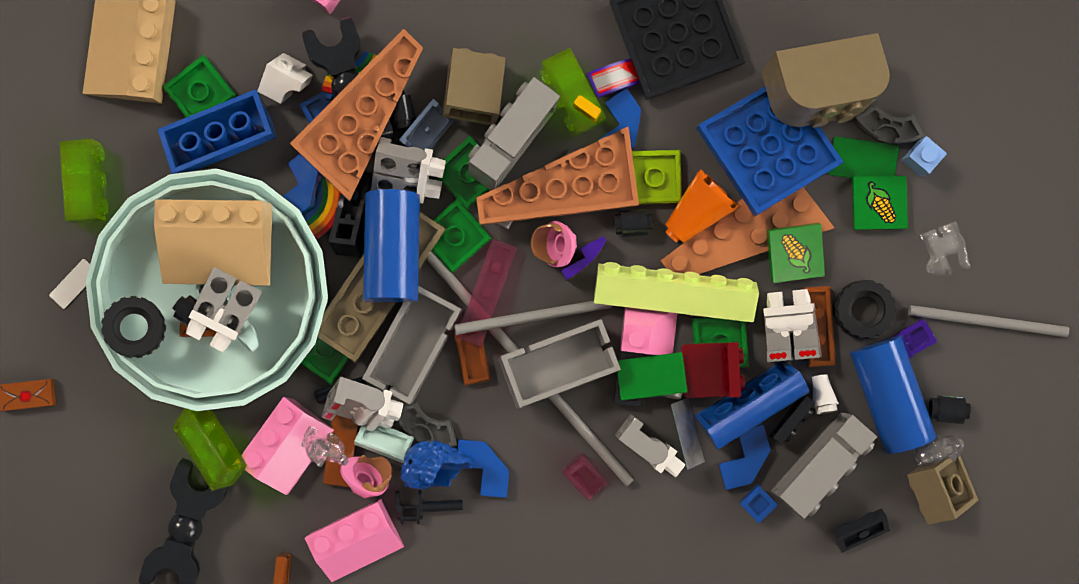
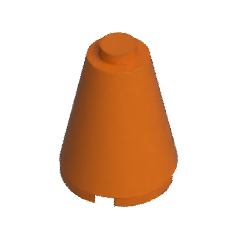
M700 169L665 225L668 229L665 232L676 243L679 240L686 242L735 211L739 205L733 199L731 200L727 196V192L707 173L705 174Z

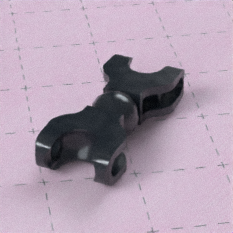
M351 17L341 19L342 39L335 46L327 47L321 44L313 30L302 32L303 42L310 62L328 72L332 80V93L335 97L359 74L356 72L354 59L359 52L360 37ZM389 120L381 137L393 141L394 133Z
M181 459L170 483L171 494L176 500L177 507L176 514L171 518L168 525L169 536L166 538L163 546L156 548L145 558L139 576L140 584H151L161 569L175 571L179 577V584H196L201 567L194 555L195 541L202 534L203 526L201 520L205 517L207 510L215 508L224 500L231 480L230 472L221 471L216 476L211 487L199 488L194 485L191 479L193 463L188 459Z

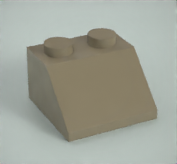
M959 451L923 464L907 474L910 488L915 493L920 512L925 517L927 525L954 520L979 501Z

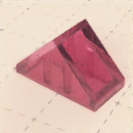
M582 452L562 468L564 476L587 500H590L608 484Z

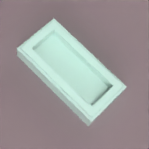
M364 425L360 427L354 445L403 463L414 437L382 426H377L374 431H370Z

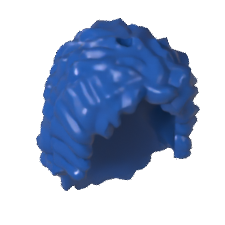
M423 441L409 448V451L406 453L403 465L401 466V480L405 482V487L426 490L429 486L449 487L451 480L457 479V474L460 473L461 469H471L473 462L469 456L463 455L461 450L450 447V445L439 441L431 443Z

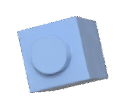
M926 136L918 140L901 161L918 176L923 177L930 174L947 153Z

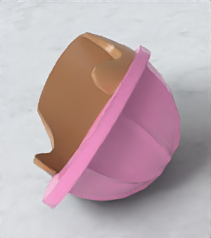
M552 221L538 227L531 237V250L534 256L553 267L568 265L577 248L576 235L567 225L559 221Z
M362 455L345 459L341 465L340 472L353 493L362 498L382 495L389 488V481L393 470L391 463L385 457L369 458Z

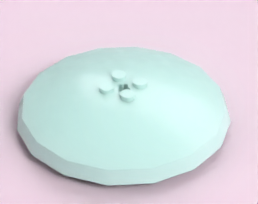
M220 169L169 174L127 198L98 235L86 277L91 329L113 369L151 399L194 411L243 406L286 382L315 345L328 300L323 251L300 210L263 181ZM155 199L265 201L272 204L270 286L250 285L262 291L259 300L247 318L255 329L259 346L253 352L249 351L237 337L235 341L232 340L223 352L210 346L214 337H201L200 340L193 337H180V321L173 317L175 311L172 308L181 296L187 298L191 295L198 300L205 285L162 284L154 231ZM234 285L232 290L230 291L227 297L228 301L230 300L237 285ZM130 296L146 298L154 303L164 316L166 325L165 338L159 344L160 347L152 351V354L142 356L143 358H127L113 351L104 341V335L101 333L102 318L105 316L106 309H109L112 306L111 304L119 301L120 298H129ZM138 314L126 316L120 324L122 336L131 341L143 338L148 330L146 319Z

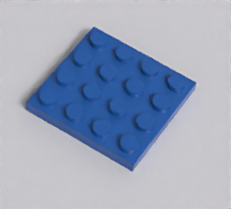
M765 86L702 122L696 128L754 217L843 163V160L820 127L814 128L812 125L794 127L780 121L771 109Z

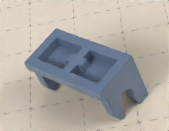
M433 99L399 141L405 147H418L424 151L425 148L432 149L456 120L442 117L443 108Z

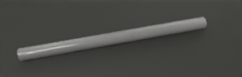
M593 300L454 324L455 335L609 309L612 308V305L596 304Z
M910 305L908 309L909 316L1068 337L1069 327L913 305Z

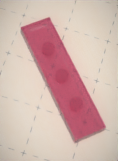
M492 239L462 323L492 318L517 247ZM487 330L460 334L456 336V339L481 347Z

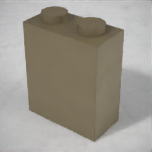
M453 48L448 66L442 117L486 125L496 124L500 114L506 58L497 56L494 53L484 54L473 52L467 48Z

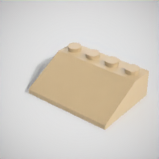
M95 0L83 87L84 95L162 104L164 93L162 86L165 84L175 0Z
M155 199L154 231L162 284L205 285L215 267L237 278L234 285H238L241 280L248 285L270 286L271 203L249 200Z

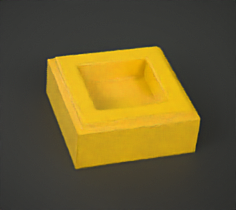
M581 95L573 103L574 109L594 123L600 116L601 109Z

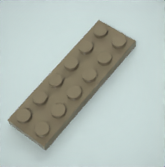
M421 212L419 215V269L446 231L445 228ZM364 254L324 312L317 336L354 362L359 360L397 303L363 301Z

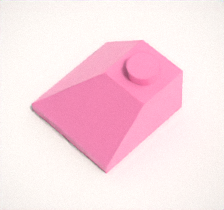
M625 307L620 351L652 355L673 353L677 313Z

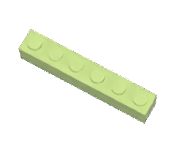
M614 262L598 263L594 291V303L745 322H754L759 297L757 282L747 278L733 280L721 275L709 277L700 276L695 272L675 273L665 268L650 270L640 265L625 267Z

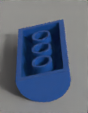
M256 89L157 129L172 174L200 170L277 138L270 114Z
M399 189L372 190L365 194L364 302L418 301L420 195L418 193Z
M899 335L849 351L884 453L894 454L912 450L935 440L937 436L902 336Z
M780 361L745 383V390L741 391V397L725 396L694 415L713 446L719 450L808 394L809 389L803 376L797 369L786 361Z

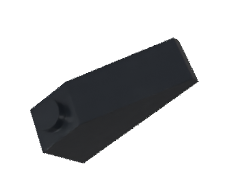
M370 172L363 173L350 202L340 194L328 241L336 255L362 257L365 234V194L371 191L373 174Z

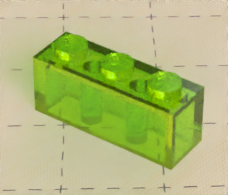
M570 47L541 62L543 70L539 71L545 85L550 84L554 92L560 95L557 108H563L567 116L563 119L570 132L575 131L576 135L579 136L606 122V116ZM578 96H583L601 109L600 116L595 123L573 108V103Z
M93 139L60 141L65 221L72 223L106 221L105 214L108 213V202L104 198L103 189L107 184L106 175L102 172V161L105 159L103 146L100 145V142Z
M187 408L183 410L172 428L211 490L214 491L234 485L247 467V464L212 410L194 411Z

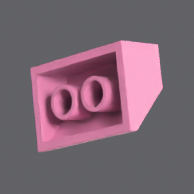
M283 397L236 463L259 481L288 495L334 429L295 399Z
M382 499L340 518L305 537L316 563L331 582L404 547Z

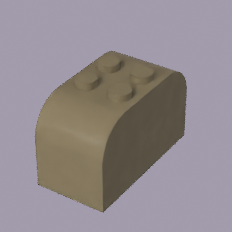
M878 33L776 51L761 71L770 106L775 116L789 126L802 127L812 125L814 128L828 124V121L847 122L853 119L854 116L861 114L886 89L890 77Z

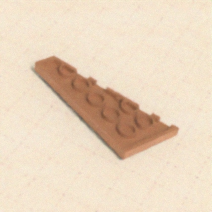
M405 29L290 143L349 202L423 50V47Z
M629 127L623 128L619 132L608 137L606 136L587 147L574 151L536 171L523 175L519 179L477 197L479 225L638 206L639 201Z
M804 187L755 217L744 200L741 199L737 202L739 207L735 211L684 242L663 258L660 263L665 269L675 273L695 272L701 274L768 251V229L820 223L822 232L835 227Z

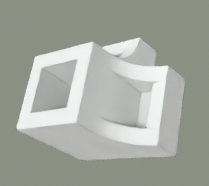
M282 53L266 65L258 92L281 104L292 95L293 90L300 92L309 85L313 75L305 71L306 64Z

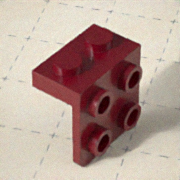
M738 342L684 344L681 347L687 392L683 393L685 397H741V391L745 390L744 375H740L739 364H743L744 354L743 348H739Z

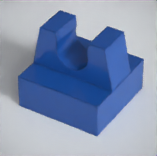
M758 484L739 502L758 524L778 505Z

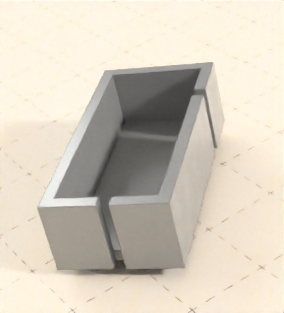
M533 77L529 84L525 81L516 93L517 98L514 104L509 102L500 114L501 119L498 125L493 123L484 135L486 139L480 147L477 144L468 156L470 159L467 163L469 165L468 174L491 191L499 187L556 111L560 95L535 77Z
M418 286V301L403 302L362 379L382 390L388 389L390 385L393 388L389 391L392 392L393 396L408 404H412L449 337L445 331L447 329L453 330L454 324H456L463 309Z
M602 319L529 345L525 350L521 348L498 358L516 409L621 370L613 348L610 347L604 351L602 350L601 346L610 342Z
M840 412L774 486L771 492L802 518L805 519L807 515L809 517L813 516L820 508L819 502L825 495L830 496L838 488L839 484L837 482L843 475L848 476L857 466L855 463L856 458L859 455H867L875 446L873 441L877 436L854 415Z

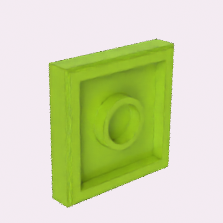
M680 150L632 151L639 205L678 204L682 198Z

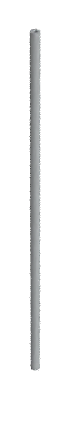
M431 251L426 260L479 320L491 318L436 254ZM501 328L488 329L508 353L519 350ZM559 394L548 397L623 484L628 486L634 479Z

